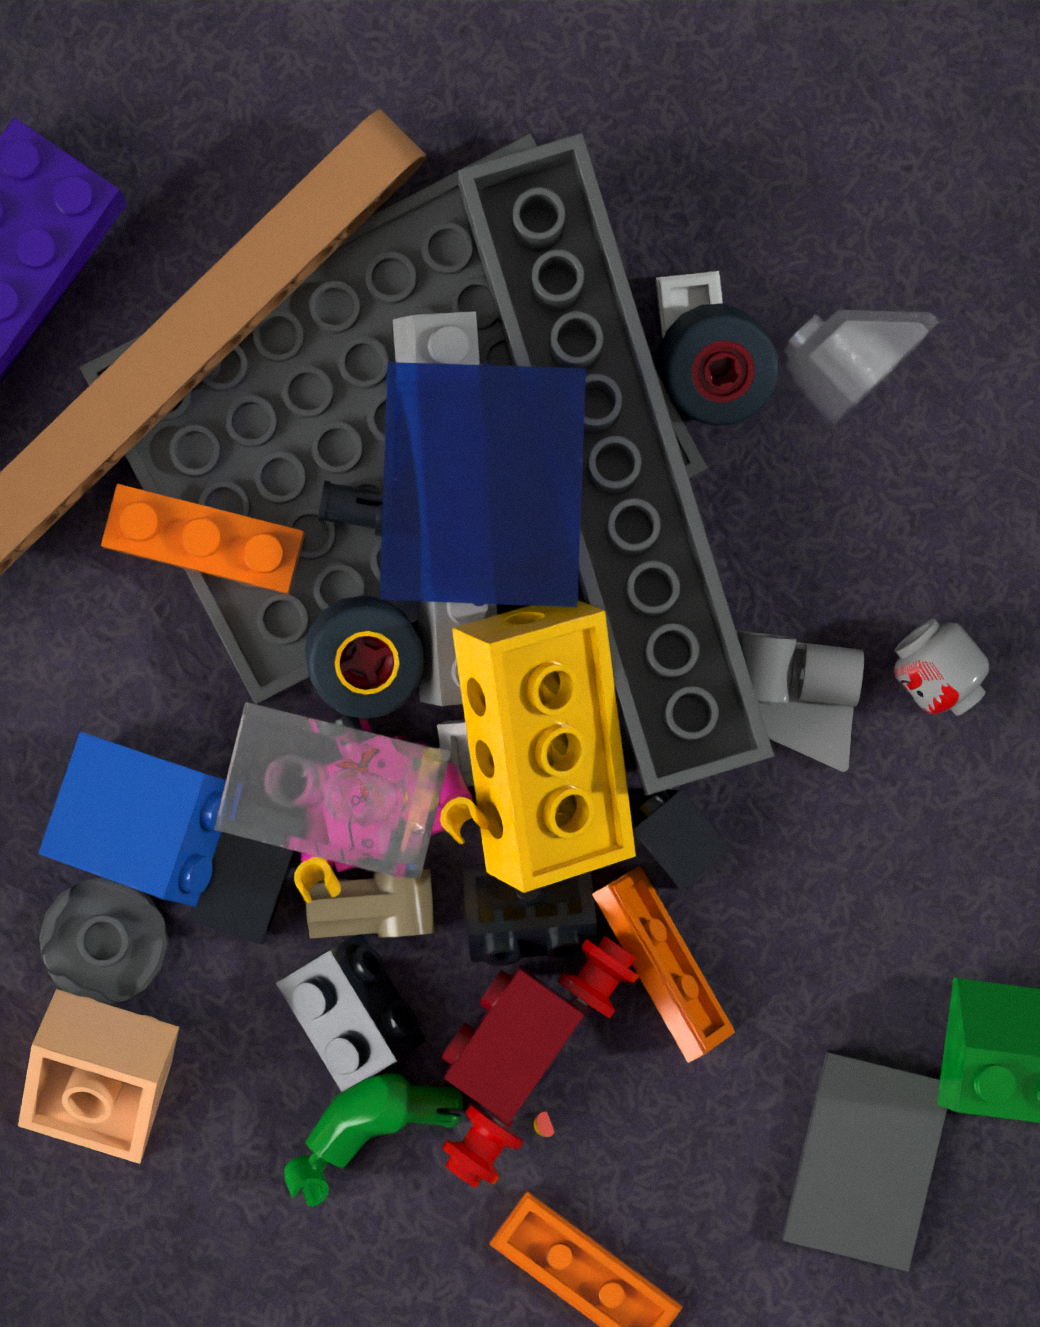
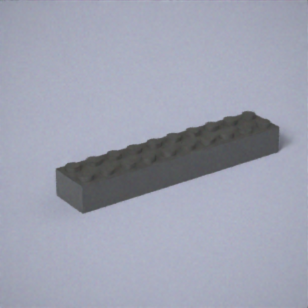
M577 134L458 170V187L585 602L605 610L617 707L644 795L654 794L774 757L583 134Z

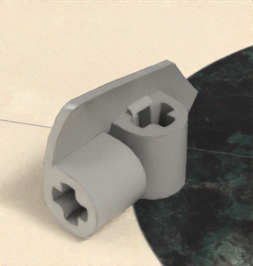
M736 630L769 739L841 772L847 771L849 768L854 706L856 707L859 702L863 680V650L797 642L796 638Z

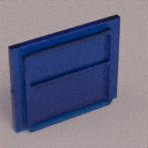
M388 362L380 600L473 603L478 607L484 604L578 607L586 368L494 366L488 362L481 365Z

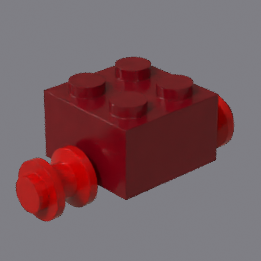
M606 936L602 938L598 946L586 939L581 948L588 960L577 975L562 973L557 980L559 984L576 995L577 999L573 997L570 1001L520 965L512 976L501 969L479 1000V1004L487 1009V1012L474 1029L464 1022L444 1050L441 1058L450 1064L446 1069L444 1079L492 1112L491 1116L479 1107L471 1104L466 1111L472 1123L470 1130L462 1141L447 1139L441 1147L451 1156L445 1167L474 1188L478 1187L482 1179L495 1185L500 1175L494 1166V1162L504 1148L519 1150L523 1145L524 1140L509 1129L514 1123L512 1119L584 1017V1013L587 1015L591 1013L592 1010L587 1005H590L610 1019L615 1012L609 1000L619 982L634 984L639 978L638 974L629 969L636 957Z

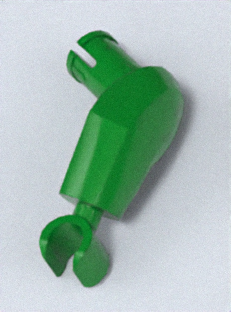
M388 1073L366 1078L339 1093L332 1100L305 1141L306 1145L313 1151L312 1154L292 1159L284 1169L285 1182L291 1197H295L303 1187L302 1192L308 1206L314 1207L322 1203L329 1192L322 1172L327 1164L331 1163L336 1167L344 1169L371 1137L396 1133L405 1127L406 1123L442 1125L448 1128L456 1127L461 1119V1115L449 1113V1108L463 1109L461 1091L455 1086L410 1085L407 1079L400 1073Z

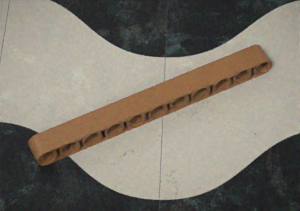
M379 109L362 121L0 472V576L419 169L427 155L383 110Z

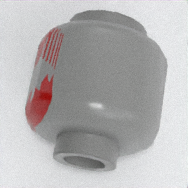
M935 619L928 620L908 634L895 648L899 658L895 663L894 675L924 712L935 715L951 709L958 716L972 708L985 695L986 691L980 684L989 672V660L958 623L945 622L939 625Z

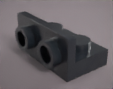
M485 864L462 866L467 933L472 962H485L492 966H506L518 962L521 958L547 955L557 960H569L584 954L581 946L586 939L597 945V922L594 897L592 895L591 871L523 893L487 873Z

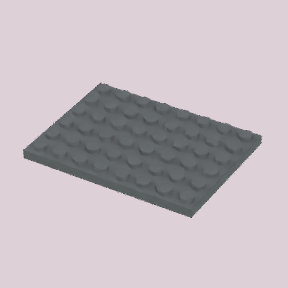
M528 134L464 168L534 148L537 145L531 134ZM458 171L368 218L125 454L144 491L305 532L290 595L185 569L256 706L310 679L304 651L310 627L323 610L339 600L362 595L384 599L404 612L412 625L418 622L422 572L421 537L388 532L387 538L374 536L375 529L318 521L324 480L335 484L381 491L382 485L395 487L394 494L419 498L411 436L397 385L393 319L418 314L476 311L495 582L568 544L458 187ZM140 336L81 366L80 369L88 385L90 386ZM656 372L688 478L691 480L706 472L708 468Z

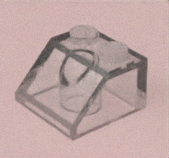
M838 310L826 322L818 315H815L789 340L790 344L783 351L789 359L781 374L834 427L925 341L937 326L939 320L931 312Z

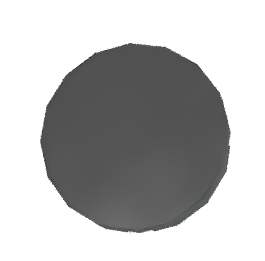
M106 878L84 880L60 893L45 913L39 936L44 964L54 983L65 992L89 997L104 1004L127 1001L148 988L163 968L169 944L165 918L153 898L145 892Z

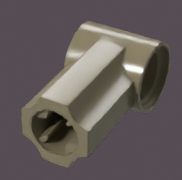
M430 869L374 873L372 879L338 880L341 886L340 894L333 898L327 891L325 882L319 881L310 890L311 902H306L310 939L378 933V938L435 933Z

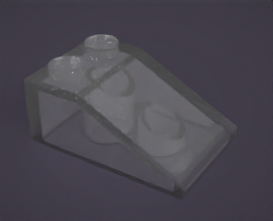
M245 702L214 830L394 877L421 878L451 751Z

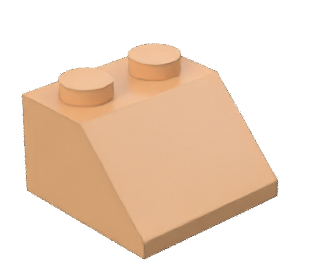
M56 989L31 1046L18 1126L140 1164L171 1067L179 1026L159 1021L151 1016L139 1015L100 1003L89 997L78 996Z

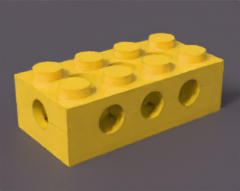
M562 596L453 627V639L477 807L489 819L488 828L484 831L480 828L486 872L525 893L635 857L605 610L568 596Z

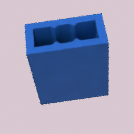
M80 732L38 854L161 899L196 907L200 894L205 890L211 879V861L221 832L226 828L232 817V799L238 784Z

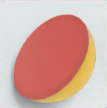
M547 1112L539 1113L534 1119V1129L543 1137H550L554 1134V1129Z

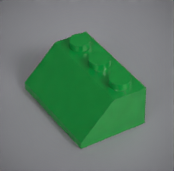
M953 977L937 1105L958 1113L1040 1123V989Z

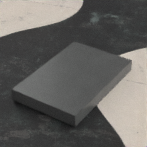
M826 1051L782 1235L783 1241L909 1272L947 1108L937 1105L940 1079Z

